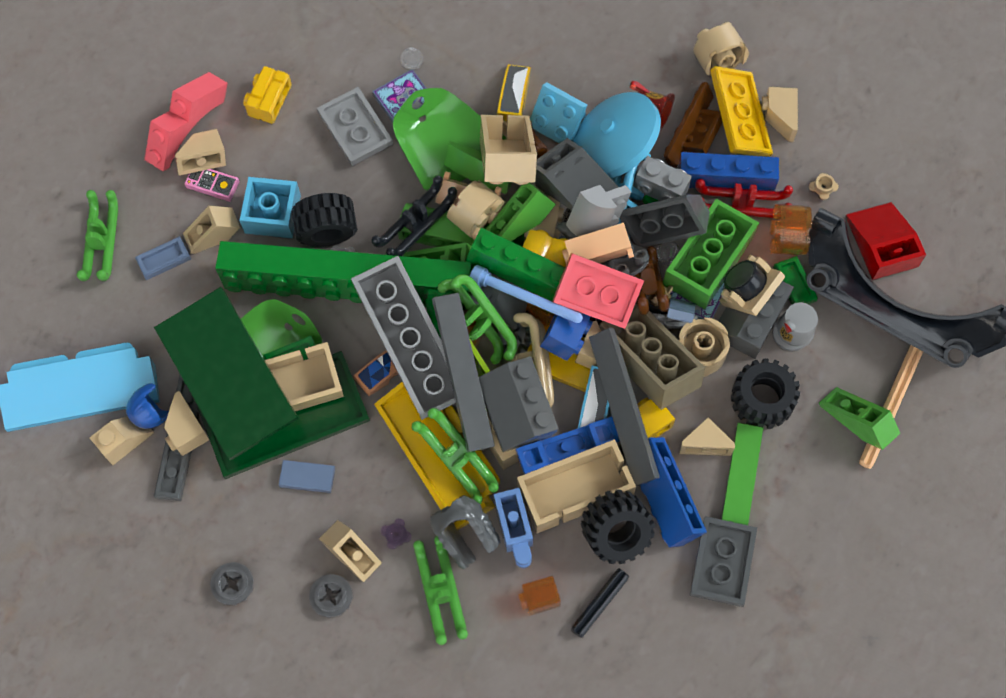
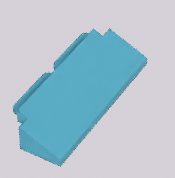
M130 343L80 351L76 354V359L71 360L65 355L17 363L11 367L10 371L6 372L8 383L0 384V408L7 432L126 409L133 393L148 383L156 385L148 395L155 403L160 402L156 365L150 356L138 358L137 350Z

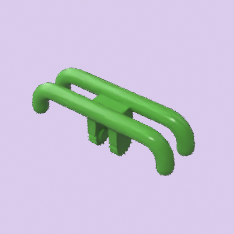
M88 190L86 196L89 202V214L85 235V248L82 270L77 272V278L83 282L89 280L92 273L94 250H104L102 269L96 273L97 278L104 282L110 278L118 218V200L113 190L106 192L108 217L107 226H105L98 219L99 201L97 194L93 190Z
M465 274L442 281L438 285L440 293H445L448 289H451L454 293H459L462 304L468 310L464 315L466 326L468 327L474 320L476 321L475 326L469 333L470 340L474 341L484 333L494 348L490 361L492 364H498L503 357L504 347L500 337L491 326L493 323L507 342L504 359L511 361L517 352L516 338L476 281ZM462 285L469 289L479 304L476 305Z
M437 408L429 409L428 416L441 426L454 443L445 449L431 430L420 421L412 423V430L418 432L466 489L471 498L481 504L483 500L480 491L463 471L462 467L469 461L485 480L489 491L492 493L497 492L499 489L495 476L475 451L467 453L464 438L448 418Z
M436 536L434 543L442 574L431 576L422 541H415L413 547L436 642L439 645H444L447 637L439 604L449 602L459 639H466L468 631L448 551L443 548L438 536Z

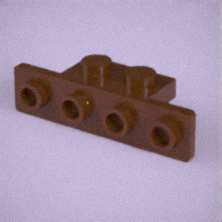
M702 82L699 89L695 92L689 108L686 109L680 125L676 128L671 142L665 149L664 158L667 164L675 169L679 164L681 152L707 153L723 123L720 111L708 110L714 97L708 82Z

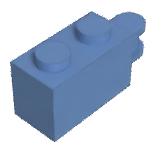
M520 488L494 494V504L507 552L513 551L518 567L527 568L531 564L532 556L529 547L533 546V536Z

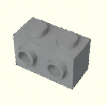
M647 156L636 175L634 187L642 193L662 201L686 195L692 176L682 169H675L665 164L660 159Z

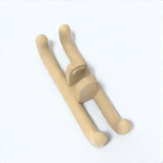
M517 313L513 317L514 321L520 323L522 327L530 328L533 351L515 354L511 362L532 357L549 405L552 407L554 403V389L549 353L540 347L546 334L544 325L531 314Z

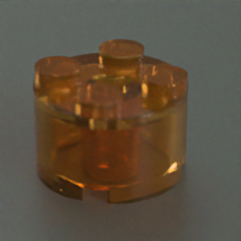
M774 204L773 219L775 221H770L769 230L770 235H774V239H771L770 254L807 255L811 238L808 237L809 228L812 225L811 208L800 205Z

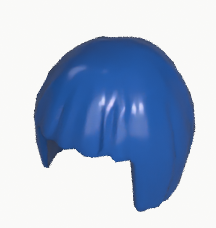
M148 383L136 390L126 407L129 420L139 428L150 429L163 424L167 420L169 411L161 410L148 395L156 387L153 383Z

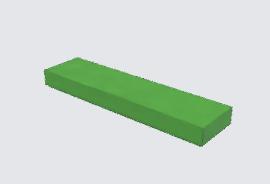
M737 423L734 438L735 449L731 456L721 520L748 525L763 427Z

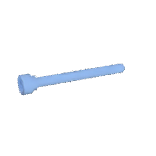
M476 265L470 274V277L476 281L479 287H486L488 285L575 323H580L583 319L582 315L576 311L493 277L487 268Z

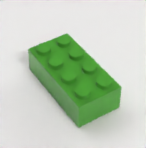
M718 199L709 208L710 215L707 232L688 238L667 268L663 280L665 287L671 285L673 287L672 291L696 303V305L703 309L707 308L724 283L727 272L737 264L753 240L759 226V222Z

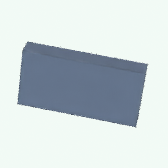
M179 236L136 256L135 259L145 279L149 280L191 260V257Z
M671 298L667 317L692 323L696 303Z
M283 460L279 487L331 493L335 466Z

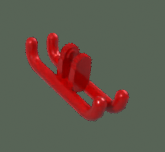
M698 179L695 183L696 190L703 195L732 198V204L729 206L747 216L781 218L789 215L793 210L791 203H786L781 208L753 207L755 199L780 201L790 197L793 193V187L790 185L785 186L781 191L757 190V185H750L749 189H742L741 184L736 183L734 188L706 186L703 179ZM705 203L709 210L712 204Z

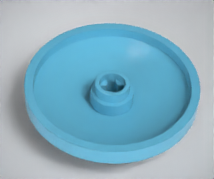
M626 92L614 95L598 104L588 113L579 125L573 142L581 146L610 178L620 176L637 166L653 148L661 126L659 111L652 101L643 94Z

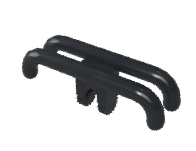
M440 175L434 176L431 187L419 200H415L412 206L401 214L402 216L381 237L378 235L372 237L371 242L374 247L381 248L387 245L406 227L412 233L395 249L388 248L386 250V255H404L450 209L457 198V189L450 187L444 201L428 216L426 206L439 193L443 183Z

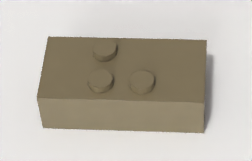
M635 304L626 329L605 321L600 323L601 331L608 328L615 329L629 377L661 410L702 387L705 367L650 311L646 315H641L637 304Z

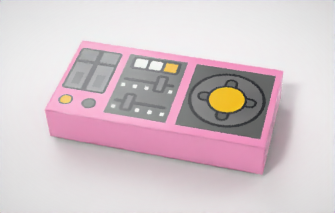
M208 169L189 173L185 186L188 189L230 202L240 181L237 177Z

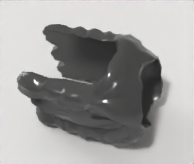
M463 495L453 501L451 506H446L444 509L430 516V524L434 534L438 536L439 541L442 543L443 548L456 560L460 568L466 569L476 559L456 529L455 521L467 520L488 553L494 551L501 541L492 525V521L482 511L481 504Z

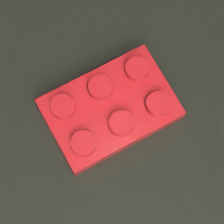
M571 253L552 301L626 329L644 280Z

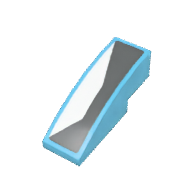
M591 365L578 428L607 418L609 403L597 366Z

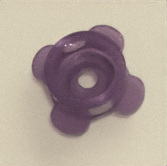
M396 519L393 524L389 526L384 525L381 528V535L386 537L389 549L394 550L411 540V533L406 531L404 527L405 522L402 519ZM394 532H398V536H394Z

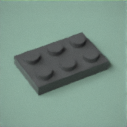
M705 516L703 524L707 533L700 536L690 596L743 607L745 605L757 527Z

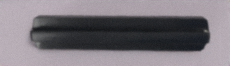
M619 568L615 571L574 623L571 630L578 637H584L627 582L629 575L624 570Z

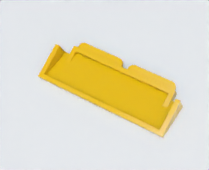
M401 382L374 404L440 510L446 506H451L453 501L463 495L471 498L466 489L418 432L412 430V423L420 421L431 430L445 449L454 443L434 419L427 417L421 420L403 382ZM451 405L441 410L464 438L459 415L454 407ZM482 450L475 451V453L479 456V458L484 462V464L495 476L498 484H500L499 476L489 463L488 459L486 458ZM468 461L462 469L480 491L483 500L481 503L482 511L487 513L495 508V504L489 497L494 493L489 491L485 480ZM467 520L454 522L457 530L469 524Z

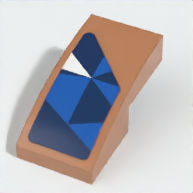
M385 350L360 369L353 378L366 394L370 396L387 386L390 379L398 375Z

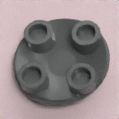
M630 241L634 254L633 258L625 255L600 264L634 276L646 267L649 262V254L645 248L633 245Z

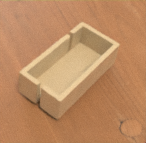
M481 115L480 147L484 181L491 184L514 182L519 185L535 182L537 152L530 117L508 115L506 140H502L503 115Z
M328 342L305 348L307 360H303L300 350L265 360L294 411L344 397Z
M615 439L517 477V488H520L524 505L536 533L559 525V519L561 518L563 523L582 516L584 511L589 510L587 505L590 502L594 503L596 501L595 497L598 495L604 496L606 491L611 490L612 493H615V490L619 489L623 493L629 491L634 495L636 485L627 465L623 466L624 459Z

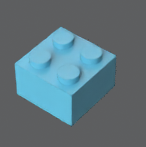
M248 177L240 216V223L244 233L293 238L292 207L300 201L301 197L297 182Z

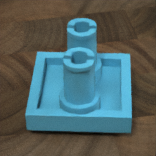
M546 82L542 85L530 117L534 130L558 143L567 138L573 141L581 120L586 116L587 104Z

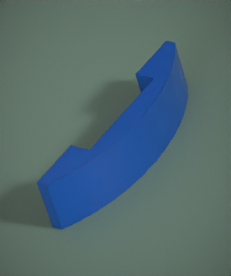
M611 416L584 427L516 448L515 450L523 473L527 474L614 439L616 443L620 442Z

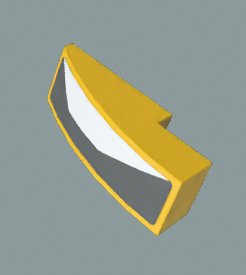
M507 65L497 115H503V121L507 122L508 115L523 116L531 67Z

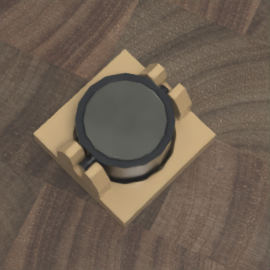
M749 255L747 260L737 263L727 272L724 278L726 289L722 291V297L719 302L725 307L757 316L783 281L785 275L779 270L771 269L760 257L757 256L755 258L753 255Z

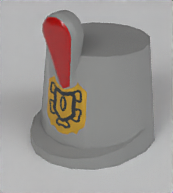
M802 302L789 306L774 325L772 333L776 344L787 351H798L809 345L814 338L818 322L817 312L809 304Z

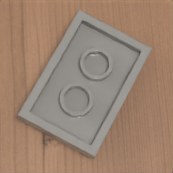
M359 87L317 108L318 114L351 166L394 145L393 139Z

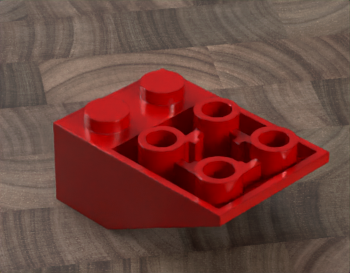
M892 202L846 214L845 217L872 280L920 266L926 256V252L916 231Z

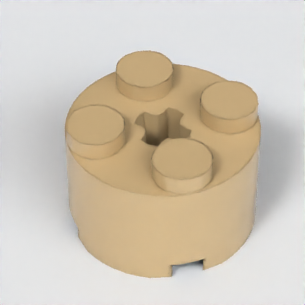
M725 22L710 30L704 29L697 35L698 40L694 46V54L708 76L711 75L710 70L714 66L736 69L735 67L740 62L742 65L746 62L749 55L748 48L730 22Z
M475 180L459 194L457 198L460 200L457 207L452 204L447 213V218L475 240L480 228H484L494 220L505 201L484 183Z
M712 318L693 319L692 323H686L681 329L678 341L705 367L703 377H707L721 368L730 348L726 328L719 321Z

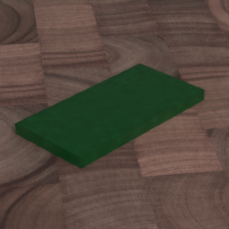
M219 287L154 327L229 460L235 459L299 419L222 287Z
M342 351L332 354V358L344 397L295 411L299 417L297 421L233 460L227 458L198 407L225 480L370 421Z

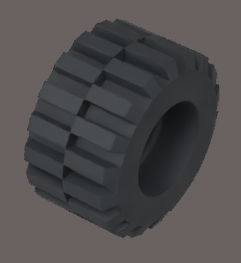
M338 193L316 194L298 201L292 207L296 240L303 245L314 247L336 245L349 240L358 230L353 201L346 195Z
M763 358L761 363L757 359L752 361L751 365L747 364L743 367L742 372H739L735 380L731 395V402H734L733 410L734 412L739 411L738 417L740 420L745 418L748 425L754 423L758 427L766 425L767 429H773L775 424L780 426L785 420L789 419L800 397V391H798L800 384L799 381H794L796 375L794 372H788L789 367L784 364L782 367L778 365L780 361L774 360L773 363H769V358ZM759 384L768 385L776 391L779 401L773 404L762 403L754 397L751 388Z
M616 489L615 493H612L610 490L606 491L602 497L600 495L595 497L596 501L594 503L590 502L587 505L589 510L583 512L582 517L584 520L581 521V527L583 529V536L596 556L598 555L604 562L607 560L609 564H615L616 561L619 564H625L626 560L633 561L638 554L640 556L643 555L645 547L649 548L652 543L650 539L654 538L655 532L653 529L655 528V523L636 495L633 496L629 491L623 493L619 489ZM626 521L621 529L609 533L617 523Z

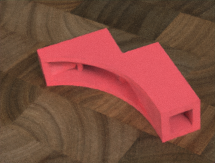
M208 72L173 90L170 110L150 122L145 161L161 171L169 169L178 148L191 129L208 112L224 103L228 83Z

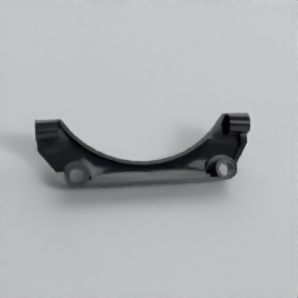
M822 207L818 210L811 222V229L807 235L809 265L814 267V270L807 276V284L810 289L953 368L963 366L971 354L979 358L1006 346V306L1000 304L981 312L965 315H938L916 310L896 301L877 287L860 266L849 240L845 220ZM817 273H822L825 276L826 282L824 286H818L815 283L814 277ZM960 349L964 355L963 360L959 362L953 361L949 356L950 350Z

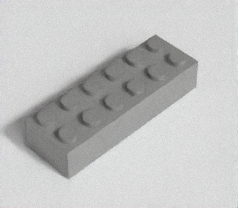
M399 256L351 278L421 420L429 417L428 411L431 408H437L441 411L455 404L456 401L442 341Z

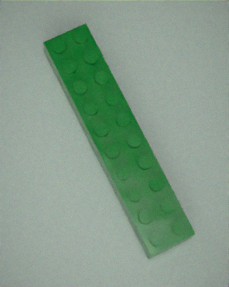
M220 241L215 269L224 288L231 292L238 293L243 290L259 295L266 294L267 292L276 293L283 297L300 295L307 299L325 297L331 301L348 299L355 303H362L351 278L396 256ZM399 256L425 308H427L429 289L438 290V285L445 279H453L458 275L464 274L470 276L472 272L471 262ZM462 285L468 293V295L470 296L471 292L469 291V289L465 285ZM462 304V309L467 310L465 306Z

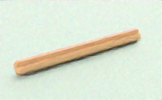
M912 345L908 349L883 408L891 411L894 418L923 354V351ZM867 443L859 464L871 469L880 449Z

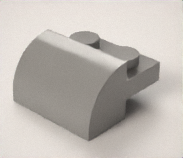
M601 185L581 191L566 226L573 234L579 237L617 225L632 192L626 185L608 192Z

